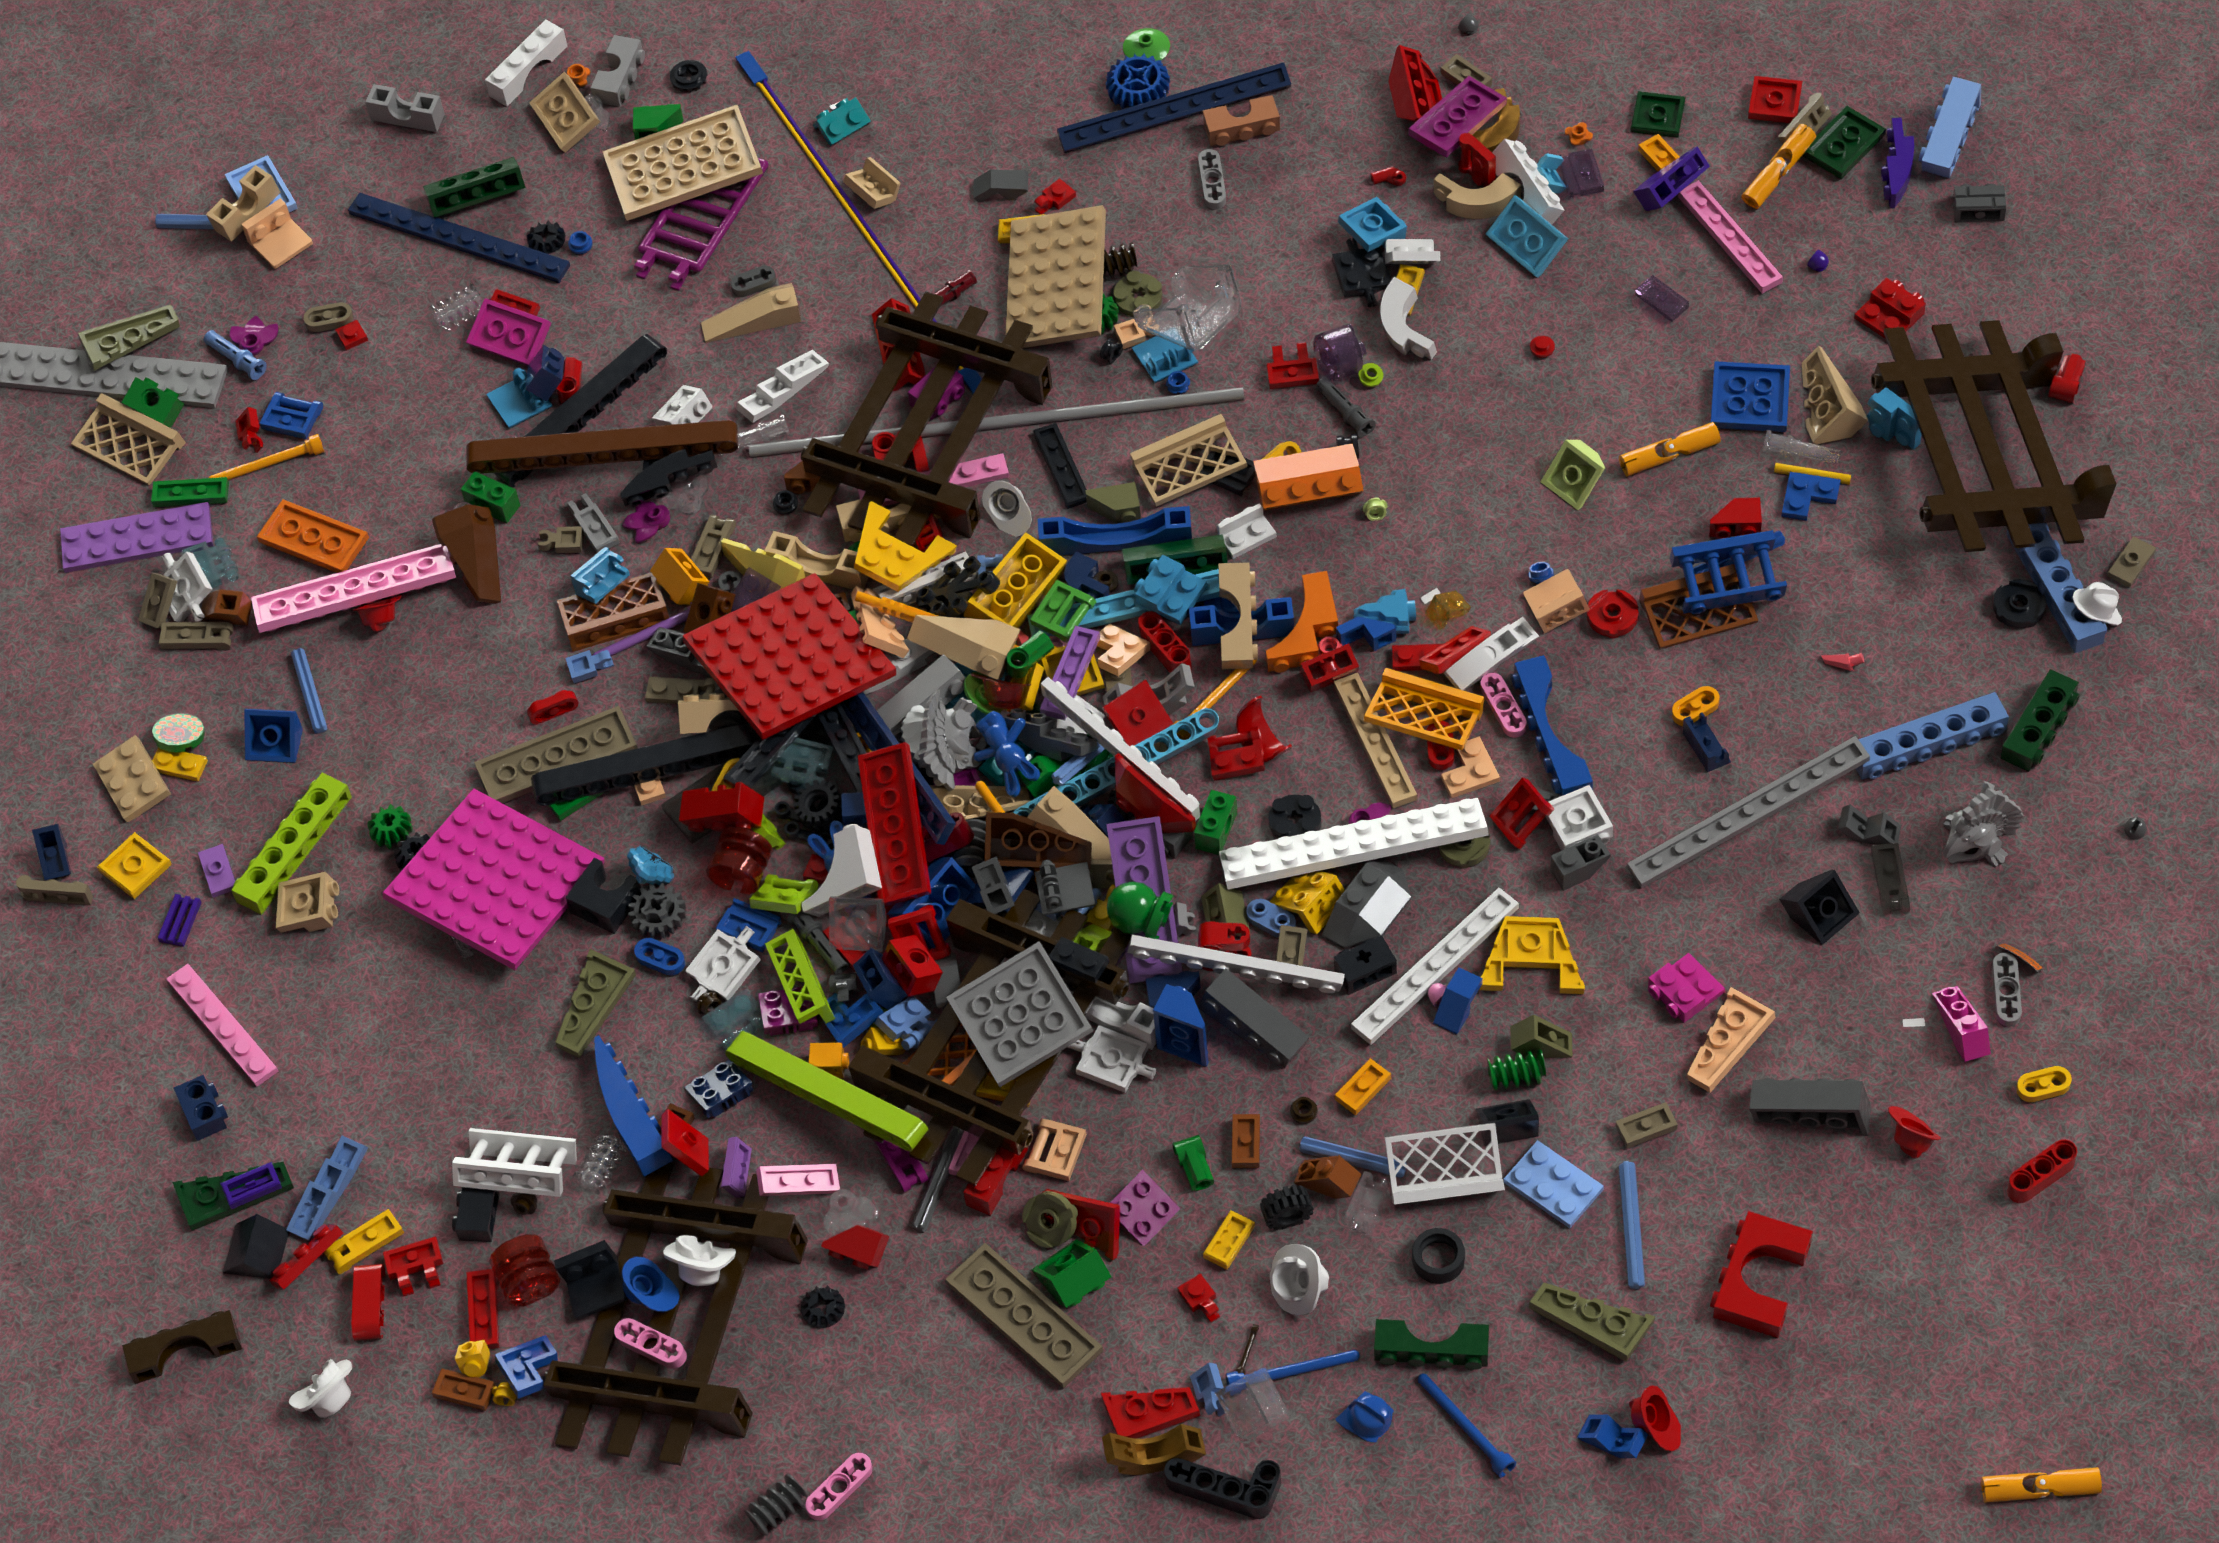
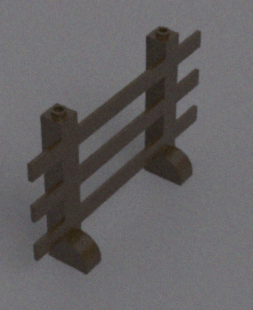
M925 291L913 314L887 307L883 315L878 316L875 327L878 330L879 340L895 346L841 442L837 446L812 438L809 445L805 446L802 450L801 460L803 461L804 471L820 476L819 481L803 507V512L821 518L839 485L842 483L866 491L848 523L850 528L863 531L869 503L872 501L882 506L887 498L912 506L894 537L912 547L931 513L941 516L944 524L954 533L971 538L981 519L977 491L950 483L949 480L1004 380L1014 383L1016 390L1025 399L1043 405L1053 386L1049 358L1022 349L1033 329V325L1014 320L1003 342L1000 343L977 335L988 315L987 310L970 305L956 329L932 321L944 298ZM914 352L940 359L884 460L858 453ZM959 366L984 373L981 382L930 474L926 475L904 468L907 459Z
M1980 321L1979 326L1990 355L1964 357L1952 324L1932 325L1931 329L1942 358L1916 360L1904 327L1884 328V335L1894 362L1877 363L1875 373L1871 375V386L1873 389H1876L1877 393L1886 387L1899 397H1908L1943 491V495L1926 496L1923 507H1920V520L1924 522L1927 532L1957 530L1964 551L1977 552L1985 551L1986 549L1979 528L2006 526L2014 548L2034 547L2036 544L2028 524L2055 522L2064 544L2084 543L2085 538L2078 520L2104 518L2117 483L2110 466L2101 465L2082 473L2075 480L2074 484L2063 485L2026 390L2029 387L2051 386L2064 352L2057 333L2041 335L2030 341L2022 352L2012 353L2000 321ZM2004 389L2042 487L2014 488L1978 391ZM1956 393L1993 491L1965 492L1929 395Z
M1023 889L1014 902L1015 906L1010 908L1005 918L959 899L946 918L955 948L965 952H975L979 946L984 949L957 990L999 966L1004 957L1011 959L1039 941L1049 956L1061 937L1074 941L1087 922L1088 916L1074 910L1067 911L1049 938L1025 927L1040 902L1039 895ZM1116 928L1113 930L1099 952L1108 956L1109 964L1096 983L1055 966L1064 983L1076 988L1072 996L1084 1015H1086L1096 998L1116 1005L1120 997L1126 995L1129 989L1126 971L1116 966L1127 951L1132 935L1123 933ZM948 1003L908 1065L862 1045L848 1068L856 1087L878 1098L885 1094L887 1097L884 1101L902 1110H905L907 1105L933 1116L927 1126L928 1131L913 1151L909 1153L910 1157L929 1165L954 1126L980 1137L956 1174L958 1179L976 1186L1000 1147L1020 1155L1023 1149L1031 1144L1033 1140L1030 1121L1021 1117V1114L1063 1050L1021 1074L1001 1106L994 1105L974 1096L990 1071L978 1050H976L954 1086L928 1075L961 1024L952 1006ZM864 1130V1136L879 1143L884 1142V1139Z
M672 1162L648 1174L641 1193L611 1189L608 1199L603 1203V1214L610 1225L628 1229L618 1258L621 1276L623 1265L629 1259L643 1257L651 1232L676 1236H695L698 1242L704 1239L730 1243L729 1248L736 1250V1256L727 1266L721 1269L685 1380L656 1376L660 1364L640 1354L634 1372L605 1368L615 1339L614 1329L622 1319L628 1298L625 1302L600 1311L582 1365L555 1360L551 1361L549 1370H546L544 1373V1387L551 1397L570 1400L555 1442L556 1446L572 1449L578 1448L592 1404L621 1408L607 1449V1453L610 1455L630 1456L644 1412L673 1416L659 1457L660 1463L681 1466L696 1420L706 1421L711 1427L721 1433L745 1438L753 1412L739 1388L708 1384L752 1247H761L778 1260L801 1264L808 1242L795 1215L765 1211L769 1196H760L757 1174L752 1175L742 1207L714 1204L723 1177V1169L709 1168L705 1175H699L691 1200L663 1196L674 1166ZM672 1261L666 1276L678 1288V1304L666 1312L654 1310L649 1324L650 1328L667 1336H670L687 1282L679 1277L678 1264ZM650 1338L646 1340L643 1347L645 1349L653 1348L657 1344V1339Z

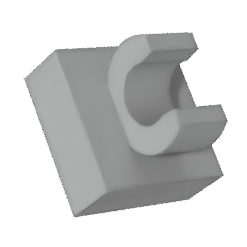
M1176 902L1173 910L1177 937L1182 933L1190 935L1196 930V926H1191L1188 922H1191L1195 915L1187 912L1186 904Z

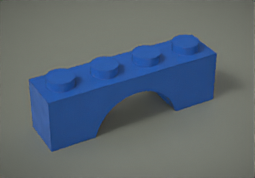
M1291 597L1266 599L1256 611H1251V620H1257V635H1252V640L1289 635L1294 629ZM1215 605L1190 607L1189 617L1192 646L1221 643V636L1229 633L1236 627L1240 614L1222 612Z

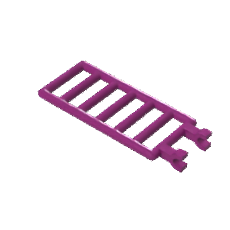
M758 158L764 174L769 163L764 159ZM763 174L740 181L745 184L740 193L724 187L709 192L735 201L729 210L695 198L679 203L724 218L718 227L674 213L673 210L677 204L663 208L638 246V251L644 255L634 265V268L639 270L636 276L645 279L656 259L678 265L668 278L670 281H673L670 288L679 291L691 270L700 272L704 268ZM668 220L713 236L705 244L661 228ZM657 237L702 253L696 261L651 247L650 245Z

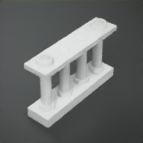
M470 1128L469 1147L471 1155L469 1158H454L452 1162L453 1186L560 1197L563 1192L562 1168L560 1167L562 1163L576 1165V1139ZM483 1155L497 1157L496 1161L481 1160ZM509 1158L524 1159L522 1164L507 1162ZM535 1161L551 1162L549 1167L534 1165Z

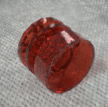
M741 827L725 828L721 832L719 841L715 846L716 852L711 856L707 866V877L720 888L731 891L735 880L741 881L743 886L740 893L746 895L753 894L759 888L764 875L763 870L767 867L768 860L772 855V845L763 836L749 829Z
M525 1234L514 1237L497 1247L490 1256V1265L497 1280L500 1281V1287L509 1305L514 1307L530 1305L534 1303L533 1300L539 1301L554 1293L560 1284L561 1279L552 1260H550L542 1237L538 1235Z

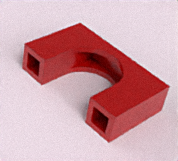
M1748 1211L1745 1221L1739 1220L1735 1234L1739 1238L1737 1244L1731 1243L1727 1255L1730 1263L1728 1268H1722L1718 1281L1722 1286L1719 1292L1714 1291L1710 1307L1714 1308L1713 1318L1778 1338L1787 1314L1788 1303L1754 1292L1745 1284L1741 1272L1748 1262L1763 1256L1775 1257L1804 1266L1812 1243L1813 1231Z

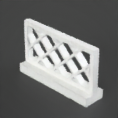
M1495 1123L1385 1137L1391 1194L1394 1205L1505 1190ZM1490 1130L1491 1142L1483 1150L1472 1139L1478 1131ZM1473 1132L1469 1138L1463 1133ZM1452 1134H1459L1467 1140L1457 1154L1444 1144ZM1437 1136H1445L1442 1141L1436 1138ZM1431 1137L1439 1144L1430 1157L1417 1148L1423 1138ZM1418 1139L1414 1145L1407 1141ZM1404 1141L1411 1147L1402 1161L1393 1155L1391 1142ZM1469 1143L1482 1152L1473 1165L1460 1157ZM1441 1147H1444L1454 1155V1158L1445 1169L1432 1160ZM1491 1147L1493 1151V1157L1489 1153H1487ZM1414 1150L1427 1159L1418 1172H1415L1405 1164ZM1485 1155L1494 1161L1495 1173L1484 1175L1476 1169V1166ZM1394 1159L1400 1163L1396 1169L1394 1167ZM1457 1159L1470 1167L1462 1178H1455L1448 1172ZM1431 1162L1443 1172L1436 1181L1428 1182L1421 1176V1173ZM1404 1166L1415 1176L1408 1185L1397 1186L1396 1174ZM1473 1170L1479 1174L1477 1176H1469ZM1445 1174H1447L1450 1178H1452V1179L1442 1180V1178L1445 1176ZM1418 1178H1420L1424 1182L1414 1184V1182Z

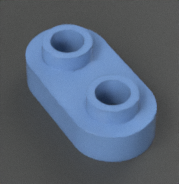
M1255 899L1247 906L1248 921L1276 938L1279 936L1281 925L1296 927V919L1293 914L1265 899ZM1264 909L1262 912H1257L1256 910ZM1281 920L1286 921L1285 924H1280L1278 922Z

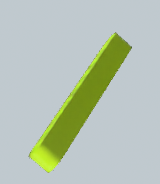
M741 1031L725 1051L727 1058L739 1067L906 1151L912 1152L928 1131L927 1125L916 1116L748 1032Z

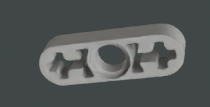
M1206 149L1198 156L1204 201L1208 208L1220 209L1226 204L1220 155L1213 149ZM1211 158L1212 168H1208L1206 159ZM1209 177H1217L1219 179L1215 183H1208L1206 181ZM1216 190L1218 200H1213L1212 191Z
M2000 953L1995 956L1992 965L1996 1019L2001 1025L2012 1027L2020 1022L2022 1014L2018 962L2012 954ZM2001 962H2007V966H2009L2008 976L2003 977ZM2003 985H2009L2015 992L2011 995H2004L2000 992L1999 988ZM2006 1003H2011L2012 1018H2008L2005 1013Z

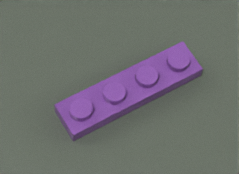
M1079 626L1074 627L1052 679L1054 682L1059 681L1067 689V693L1072 698H1075L1100 639L1099 631ZM1044 698L1040 707V713L1065 721L1067 716L1048 699Z

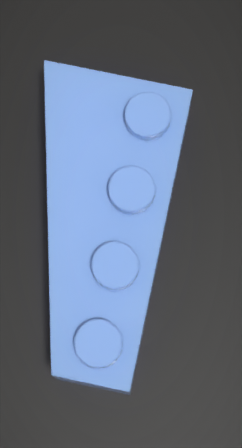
M1957 77L1952 78L1950 85H1945L1942 95L1944 99L1943 105H1938L1934 119L1937 121L1935 126H1930L1926 140L1929 142L1926 148L1922 147L1918 160L1922 162V171L1950 178L1959 158L1961 149L1958 147H1963L1967 139L1969 130L1967 126L1972 127L1975 113L1979 111L1981 106V84Z

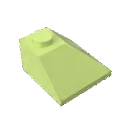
M1565 440L1542 478L1541 483L1575 509L1579 510L1603 473L1605 466L1599 454L1581 440Z

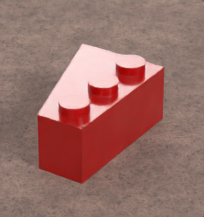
M742 782L735 783V788L726 789V785H718L717 791H709V788L706 787L686 790L682 793L679 822L686 825L688 830L693 832H703L704 829L726 832L727 828H735L739 831L761 828L765 797Z

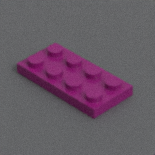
M1468 76L1409 128L1408 135L1447 158L1460 146V135L1463 133L1473 135L1506 106L1507 98Z

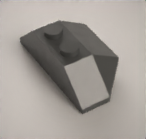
M1383 858L1366 863L1336 901L1322 937L1345 950L1352 948L1354 945L1362 944L1369 938L1375 939L1381 935L1383 936L1411 900L1404 870Z

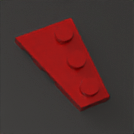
M1045 1190L1063 1195L1077 1208L1078 1216L1074 1232L1076 1236L1085 1240V1244L1093 1248L1097 1247L1105 1252V1256L1111 1260L1117 1258L1119 1254L1120 1205L1055 1190ZM1045 1214L1050 1224L1054 1223L1053 1216Z
M1190 1387L1155 1389L1151 1393H1137V1391H1126V1394L1111 1395V1392L1101 1393V1398L1115 1433L1129 1438L1137 1439L1200 1416L1199 1408Z

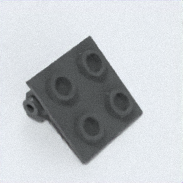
M1044 860L1041 863L1040 871L1035 872L1043 916L1095 906L1087 862L1058 868L1050 860Z

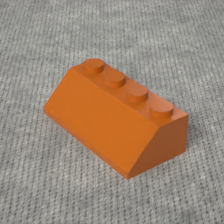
M1353 444L1253 461L1263 511L1361 494L1364 491Z

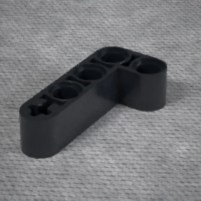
M1180 1458L1171 1459L1164 1468L1166 1485L1173 1492L1254 1519H1262L1269 1515L1281 1486L1280 1467L1272 1460H1264L1258 1463L1250 1481ZM1267 1474L1275 1476L1274 1479L1269 1481L1263 1480L1262 1477ZM1204 1481L1211 1483V1485L1206 1488H1201L1198 1486V1484ZM1231 1490L1238 1492L1233 1497L1225 1495L1226 1492ZM1257 1499L1265 1501V1503L1260 1506H1255L1252 1504V1502Z

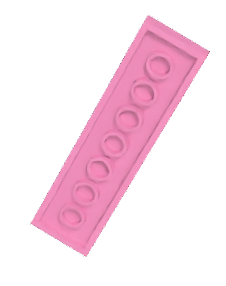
M439 544L253 596L251 599L259 633L273 631L286 625L298 624L311 618L323 617L336 611L348 610L361 604L373 603L382 598L394 597L414 589L419 590L432 584L444 583L456 578L448 548L446 545L441 546Z

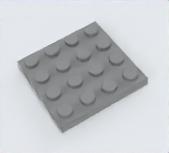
M1040 941L946 997L999 1087L1093 1032L1091 1025Z

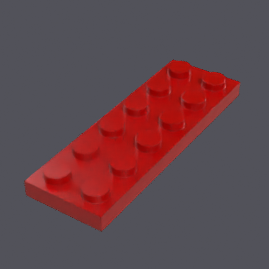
M903 742L858 755L868 830H870L882 889L877 890L879 905L886 907L932 894L910 745Z

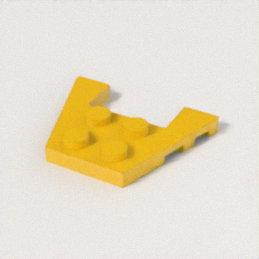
M871 501L868 506L854 564L855 570L899 592L921 577L924 571L930 567H936L941 563L942 559L946 556L950 557L956 552L957 545L938 535L925 553L881 531L889 519L891 511Z
M1505 916L1481 976L1483 984L1479 990L1503 991V967L1559 969L1560 993L1584 994L1585 985L1579 976L1576 961L1573 960L1569 950L1570 946L1559 918Z

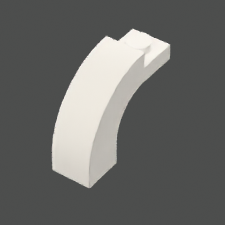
M1393 277L1383 294L1380 307L1381 319L1386 335L1391 344L1402 354L1406 355L1411 349L1415 355L1421 358L1426 356L1432 360L1437 353L1434 341L1413 331L1406 325L1407 314L1418 299L1415 288Z

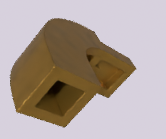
M1504 88L1495 90L1507 98L1506 106L1497 113L1498 121L1493 126L1476 131L1473 134L1491 152L1504 139L1516 141L1519 135L1520 108L1519 105L1512 104V99L1506 96Z
M1180 1424L1164 1434L1151 1438L1134 1439L1110 1432L1102 1437L1107 1463L1118 1466V1471L1121 1474L1144 1475L1164 1471L1165 1465L1171 1459L1180 1458L1194 1462L1206 1455L1201 1429L1185 1424Z

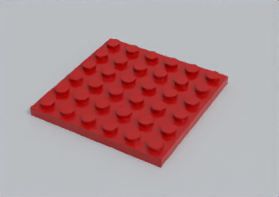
M816 573L683 635V643L762 740L896 676L895 666L879 648L863 642L862 638L865 634L860 632V625Z

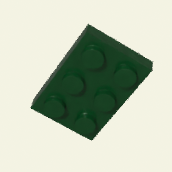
M1846 106L1817 135L1816 139L1802 156L1838 178L1843 179L1886 135V128Z

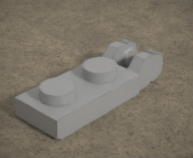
M586 493L581 495V501L586 506L581 511L572 500L567 502L576 523L582 527L584 535L596 553L604 547L611 548L620 543L618 536L596 503L593 504Z

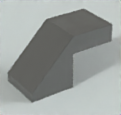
M991 169L973 181V199L978 202H982L996 193H999L1007 200H1014L1028 192V172L1025 170Z
M1850 804L1842 807L1838 830L1853 841L1897 848L1901 825L1884 812L1867 817Z
M997 857L972 866L987 911L997 914L1015 906L1006 877Z
M956 955L934 960L943 972L934 991L937 1008L946 1007L949 1003L946 997L954 993L960 986Z

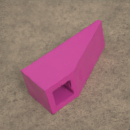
M1947 987L1932 993L1953 1043L1963 1060L1966 1062L1990 1055L1988 1027L1959 987Z

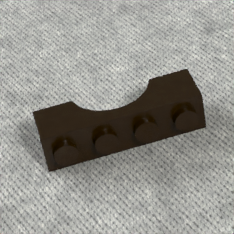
M230 1310L225 1312L218 1311L200 1320H190L182 1326L173 1329H163L155 1335L146 1338H136L130 1341V1343L122 1345L128 1371L135 1384L162 1376L165 1363L169 1357L185 1347L198 1346L205 1348L215 1358L242 1349L236 1322Z

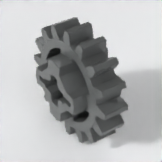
M661 883L659 888L656 889L654 885L650 884V890L646 891L644 888H641L642 895L632 896L634 903H629L630 912L628 914L635 930L639 929L642 936L649 932L650 937L653 939L658 933H660L662 938H665L666 931L674 934V926L682 927L681 919L686 918V905L681 893H675L673 886L666 890L664 883Z

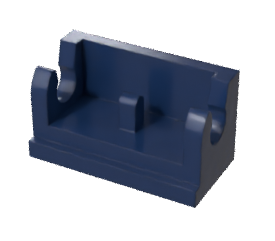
M1700 713V718L1694 723L1690 716L1684 718L1683 734L1708 773L1731 763V760L1729 759L1728 751L1722 748L1708 726L1704 713Z

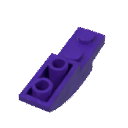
M1892 118L1891 128L1886 129L1887 143H1892V147H1889L1886 166L1881 167V179L1887 182L1883 193L1884 200H1889L1890 208H1895L1906 192L1913 165L1914 136H1904L1902 118Z

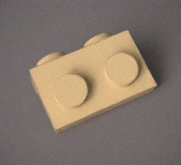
M871 157L866 158L863 169L845 174L843 180L853 192L858 194L874 209L893 203L897 198L900 182Z

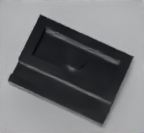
M1211 451L1206 459L1218 462L1222 453ZM1226 455L1223 463L1232 465L1239 461L1237 457ZM1244 457L1247 462L1246 468L1212 482V484L1242 496L1245 488H1248L1256 476L1253 461ZM1203 465L1200 473L1209 475L1214 472L1216 467Z

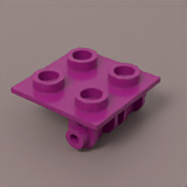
M803 987L792 988V991L801 992ZM785 990L758 993L764 1035L783 1034V1027H785L786 1034H789L788 1026L792 1025L794 1033L797 1032L796 1025H798L799 1031L813 1030V1027H818L817 1015L801 1024L799 1023ZM804 1000L800 1011L803 1012L815 1006L813 1001Z
M1143 1169L1110 1202L1120 1205L1119 1223L1142 1246H1145L1180 1210L1178 1205Z

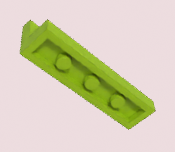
M794 929L765 943L799 1023L801 1024L820 1014L825 1023L834 1020V1014L805 947ZM788 943L789 946L784 955L775 953V948ZM788 962L797 964L793 973L784 972ZM796 981L805 982L801 992L792 991ZM804 1000L813 1001L815 1006L803 1012L800 1011Z

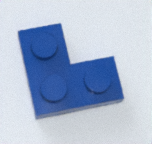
M1790 472L1781 517L1807 521L1811 500L1836 504L1841 479Z
M837 993L827 999L835 1019L825 1024L836 1041L843 1044V1048L871 1026L878 1016L884 1013L879 1004L873 1001L867 993L849 1008L844 1001L838 1002Z
M546 1335L495 1354L497 1366L518 1399L544 1389L543 1380L536 1369L550 1364L552 1360L558 1361L557 1352Z

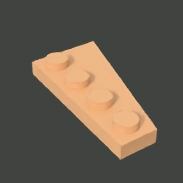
M855 586L851 592L854 609L858 611L856 615L857 620L862 622L859 628L860 632L865 634L862 638L863 642L904 658L909 649L904 642V637L897 631L896 624L890 619L889 615L879 612L878 608L855 601L858 591L878 598L879 595L870 588L865 590Z
M1730 987L1724 1005H1721L1717 1013L1718 1017L1713 1027L1711 1026L1707 1033V1040L1704 1046L1700 1047L1687 1073L1688 1081L1709 1093L1712 1092L1776 1018L1775 1011Z

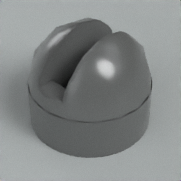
M1469 13L1461 20L1458 29L1467 35H1472L1478 30V20Z
M2138 817L2130 818L2124 828L2125 834L2131 839L2143 838L2147 830L2145 821ZM2135 824H2139L2135 832L2131 830Z

